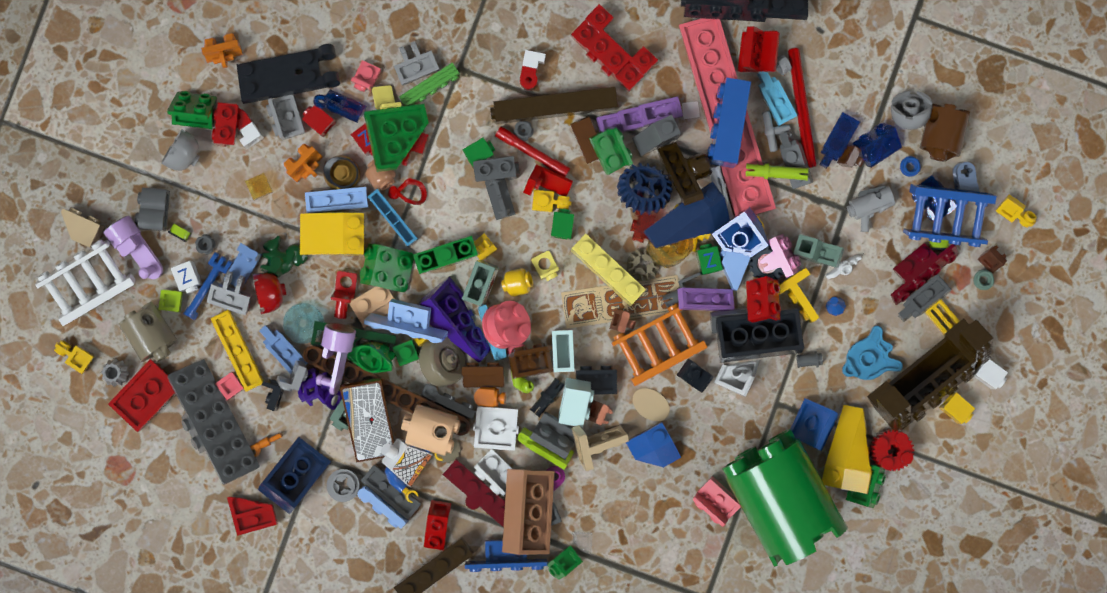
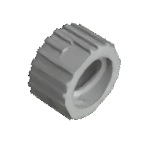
M784 55L777 57L776 69L781 75H784L792 69L791 64Z

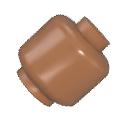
M374 160L367 165L368 169L365 176L375 189L385 190L394 184L396 176L394 170L376 172Z

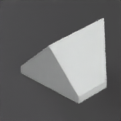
M760 359L730 365L723 364L714 383L746 397L755 378Z

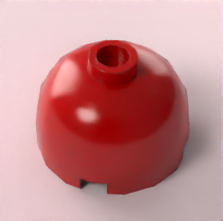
M254 274V280L258 279V281H254L258 304L260 308H264L260 309L261 315L276 311L283 303V296L287 295L285 284H280L278 277L274 274Z

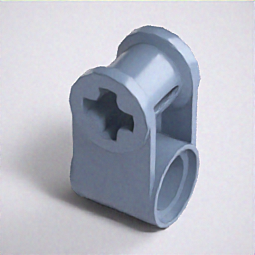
M970 162L956 164L952 170L954 189L980 192L975 166ZM967 169V173L961 174V170Z

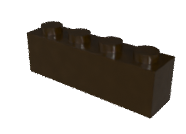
M460 537L398 582L394 589L397 593H422L472 557L474 552L465 539Z

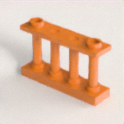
M679 303L667 308L668 313L627 335L622 332L613 337L615 341L611 343L612 346L620 345L634 371L632 373L634 377L630 379L634 386L708 348L704 340L701 342L698 339L695 340L680 312L681 310H679ZM672 315L688 342V348L682 352L675 346L662 321ZM653 325L657 327L670 352V358L665 361L661 358L659 359L644 331ZM636 334L652 362V368L646 371L644 368L641 369L626 341Z

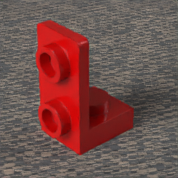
M536 164L523 193L531 196L534 189L538 190L542 186L561 196L567 197L573 181Z
M431 500L426 523L425 548L444 550L451 503Z

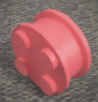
M505 301L493 305L486 310L482 319V329L491 345L499 349H507L520 345L527 340L531 333V322L523 305L515 301Z

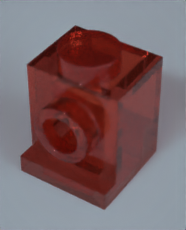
M636 210L634 216L638 217V219H633L630 229L633 232L632 240L644 243V240H649L644 231L654 224L656 216L648 215L647 213L641 215L640 211Z

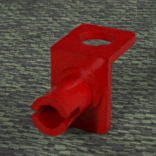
M337 271L335 291L331 295V300L336 301L335 318H347L348 303H351L355 296L357 273ZM342 277H349L352 280V285L350 287L342 286L340 281Z

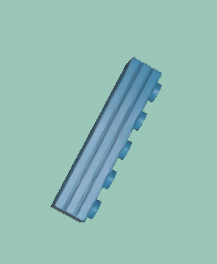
M378 189L368 196L369 200L375 205L407 247L418 240Z

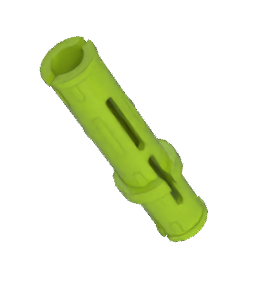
M765 163V165L746 164V169L755 170L746 171L747 177L808 181V175H799V173H808L809 168L770 166L769 163Z

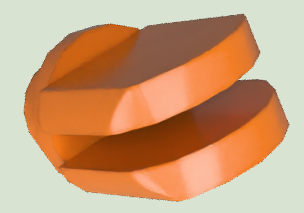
M481 387L475 392L474 401L482 407H498L499 402L500 404L506 403V392H501L500 394V390L496 387Z

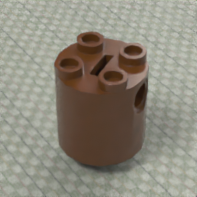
M932 104V113L929 121L924 125L919 148L929 152L930 159L946 162L953 157H959L963 147L970 111L956 110L957 106L952 104H944V107Z

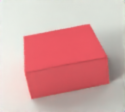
M234 372L229 373L215 383L226 400L231 399L244 389Z

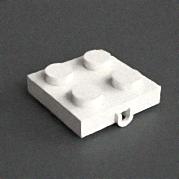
M477 406L476 423L473 424V431H475L474 448L515 451L516 434H518L519 426H517L518 409Z

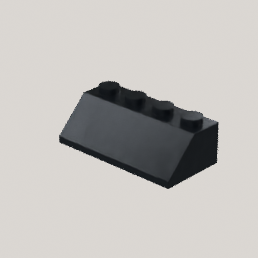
M799 309L781 310L780 320L777 321L765 319L750 322L748 321V314L716 318L720 363L800 354L804 350Z

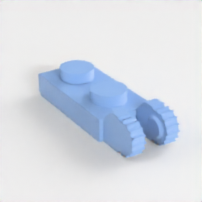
M363 486V488L358 490L357 495L359 499L364 503H371L373 505L372 509L381 515L383 513L389 518L388 522L393 527L402 529L409 521L368 486Z

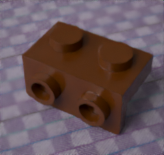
M545 343L533 345V349L527 350L526 346L515 348L514 352L508 355L513 379L553 372L549 352L553 350L552 345L545 346Z
M466 363L467 367H462L464 388L504 387V367H499V363H487V367H479V363Z

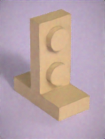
M580 425L572 428L579 462L586 472L594 469L591 455L599 454L606 449L618 447L623 443L629 442L628 434L621 426L587 437Z

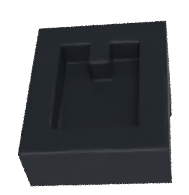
M689 358L677 373L678 377L701 393L704 392L713 379V375Z
M269 379L268 382L263 381L262 386L273 389L266 397L265 403L268 404L266 409L278 411L284 389L280 387L276 380Z

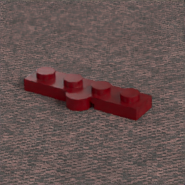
M455 459L442 475L467 496L465 503L469 509L482 508L504 527L505 500L496 495L489 486Z

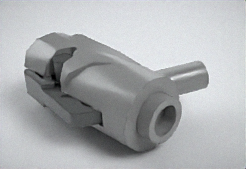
M886 186L860 191L858 198L849 201L847 211L850 217H854L856 220L861 218V232H869V219L874 216V213L879 212L880 214L889 207L894 206V196L889 187L886 188Z

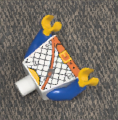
M399 438L396 439L393 445L389 443L384 444L381 449V453L385 456L382 463L386 466L385 474L388 482L400 493L403 492L408 502L413 503L408 498V495L415 493L418 496V493L412 489L409 490L407 486L411 487L432 457L430 451L405 444L406 439ZM434 453L435 458L437 460H444L441 456H438L437 453Z

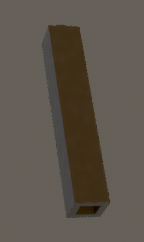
M616 87L493 101L494 107H490L491 119H495L497 125L612 111L618 109Z

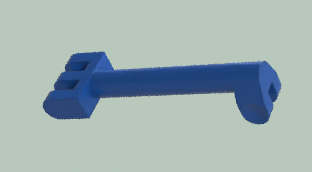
M217 252L213 254L208 262V265L212 266L213 269L190 306L183 313L194 321L199 314L196 310L209 291L211 284L220 272L227 274L233 264L229 260L226 266H223L226 261L224 256L216 262L219 257Z

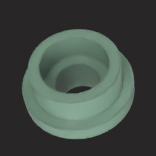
M988 270L978 271L973 278L974 285L980 290L990 289L994 284L993 274ZM982 276L987 280L985 284H982L980 281Z

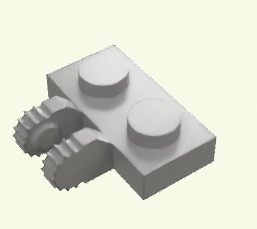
M415 41L411 42V48L416 55L412 59H408L406 49L403 46L399 47L405 62L395 65L394 68L402 86L439 71L432 51L420 55Z
M228 271L223 285L217 282L211 284L207 303L246 315L252 294L241 291L245 281V277L242 275L238 278L235 289L229 287L233 278V272Z

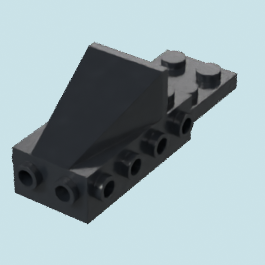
M681 0V7H684V17L753 22H765L766 18L808 19V0Z

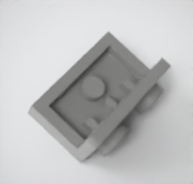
M294 94L276 99H268L269 105H266L269 117L273 116L275 122L272 125L275 136L285 140L306 133Z

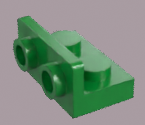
M609 127L589 138L606 175H610L624 166H631L633 164L631 160L632 153L625 147L623 142L624 136L616 127Z
M870 465L872 475L868 494L848 490L846 500L874 508L879 503V490L886 480L885 469Z

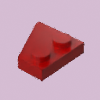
M234 496L227 497L237 536L278 525L273 504Z

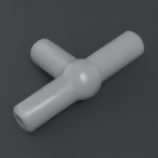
M769 111L762 113L765 125L764 133L768 139L770 152H775L778 150L775 135L791 131L790 125L773 127L771 114Z

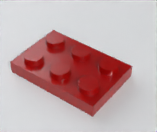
M150 359L108 405L136 432H140L176 393L167 378L168 374L155 361Z

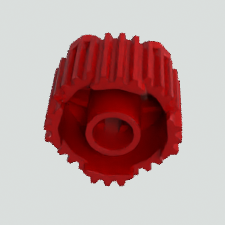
M887 429L883 430V432L879 431V434H876L877 437H873L874 441H871L872 445H870L871 449H869L871 453L869 455L872 456L871 460H874L878 467L888 471H900V469H904V466L907 467L913 461L914 453L912 452L915 449H912L914 445L911 444L912 440H909L910 437L902 431L894 432V430ZM891 445L892 447H895L893 455L891 453H888V450L891 449Z

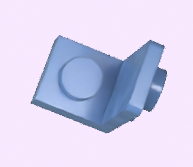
M242 243L238 246L237 251H239V254L229 269L230 272H233L231 284L235 287L240 275L245 277V285L262 257L260 253Z

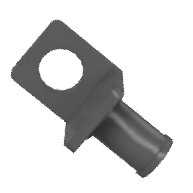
M699 272L697 274H694L690 277L678 281L680 285L679 289L685 288L683 285L684 282L700 276L701 273ZM678 290L662 295L664 301L673 298L665 302L667 308L679 303Z

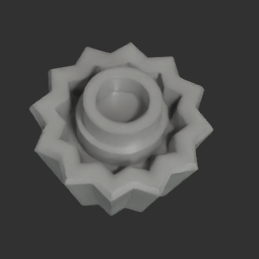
M116 358L113 361L108 360L107 364L103 365V370L101 371L103 375L102 380L106 381L107 385H112L113 387L117 385L122 386L130 374L127 371L128 366L124 364L123 360L118 361Z

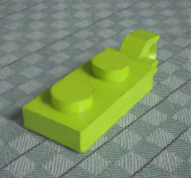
M523 427L517 440L533 452L565 470L574 451L570 450L566 459L530 439L533 432Z

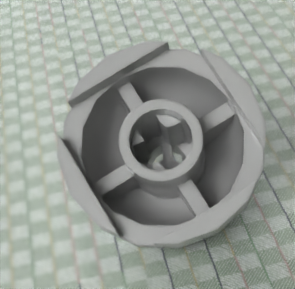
M905 91L893 97L891 115L899 127L915 130L923 127L929 121L932 113V99L928 95L918 91L917 94H910V91Z
M181 129L161 163L177 171L185 170L190 165L195 166L200 157L197 154L199 146L195 137Z

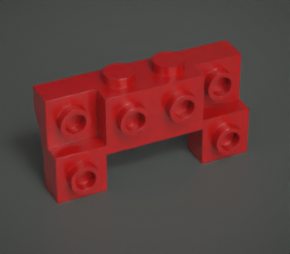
M598 4L572 32L571 37L587 52L586 56L593 63L597 61L602 66L600 69L606 76L609 77L611 75L630 92L658 62V59L644 46L631 57L604 31L614 20V17Z

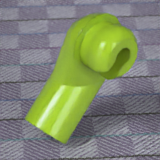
M512 377L513 386L523 393L533 391V382L525 378L513 379Z

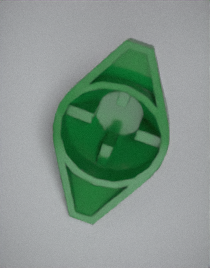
M380 342L360 344L353 347L352 351L347 354L349 360L371 373L392 371V360L396 356L394 352L389 350L387 345Z

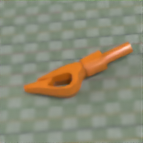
M278 433L270 438L265 437L251 445V450H256L254 456L258 457L262 448L270 446L271 442L282 438V435Z

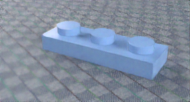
M367 187L305 192L306 213L369 208Z

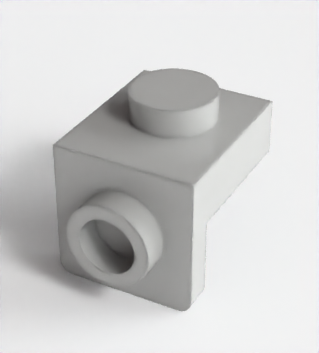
M296 360L290 378L278 375L277 382L282 389L299 391L301 382L306 380L308 374L305 363Z

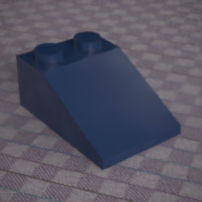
M298 437L257 490L288 514H291L331 461Z

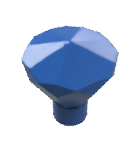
M832 297L826 303L828 313L834 316L843 314L846 308L844 300L840 297Z

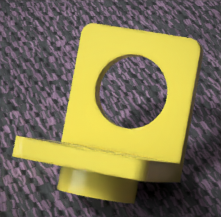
M392 86L372 88L376 110L402 106L401 102L395 103Z
M546 251L531 260L541 280L546 278L549 281L558 276L557 272L560 269L557 267L550 251ZM547 258L550 260L551 265L547 270L539 267L540 259Z

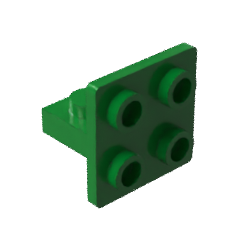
M188 91L177 92L167 109V114L172 117V125L213 129L214 106L217 102V96H211L207 93L194 94Z

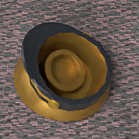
M343 155L335 156L324 165L323 176L325 182L334 190L354 188L360 180L361 172L359 166L350 157Z

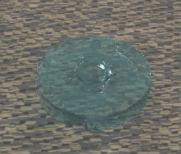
M299 303L292 306L286 312L283 318V328L290 340L296 343L308 344L311 343L314 322H324V318L315 306ZM303 319L307 322L305 327L300 326V321ZM322 330L317 331L316 339L321 335Z

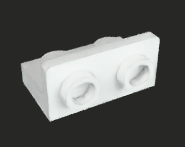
M491 449L474 466L476 469L474 473L482 481L486 479L491 484L489 488L496 495L501 493L504 496L506 494L507 469L512 468Z

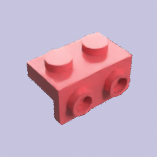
M713 476L696 492L692 499L699 509L704 510L710 515L713 522L720 524L722 527L741 508L736 497Z

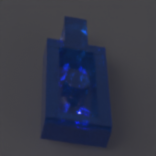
M844 112L840 114L820 152L824 155L819 164L820 166L827 169L832 160L837 162L860 121Z

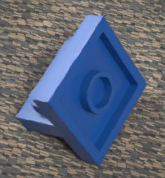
M805 398L790 429L796 439L799 438L801 442L822 451L839 414Z

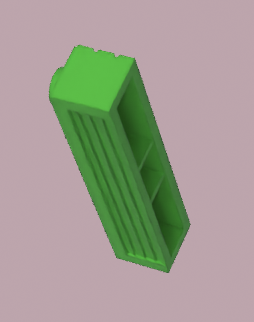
M452 62L399 96L404 106L416 105L417 102L426 100L428 95L437 93L439 88H445L450 81H456L460 74Z

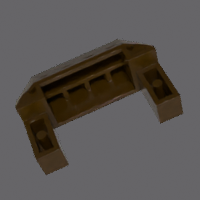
M963 318L944 334L943 340L889 383L885 381L870 393L867 398L894 432L899 429L903 430L916 420L918 422L926 416L925 412L929 408L935 409L939 406L944 396L954 394L958 390L957 386L960 383H967L974 377L973 373L990 360L994 338L977 319L969 324Z

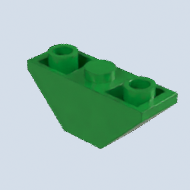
M472 236L413 254L419 274L443 269L478 256Z

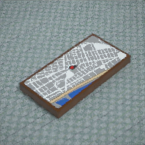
M381 378L340 385L356 463L384 458L385 456L381 453L382 447L386 443L393 445L395 441Z

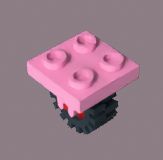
M784 234L768 240L770 245L750 257L751 260L749 261L751 266L749 270L757 278L768 276L777 280L784 274L787 278L801 270V261L798 256L793 254L791 250L792 243L788 236L785 237Z

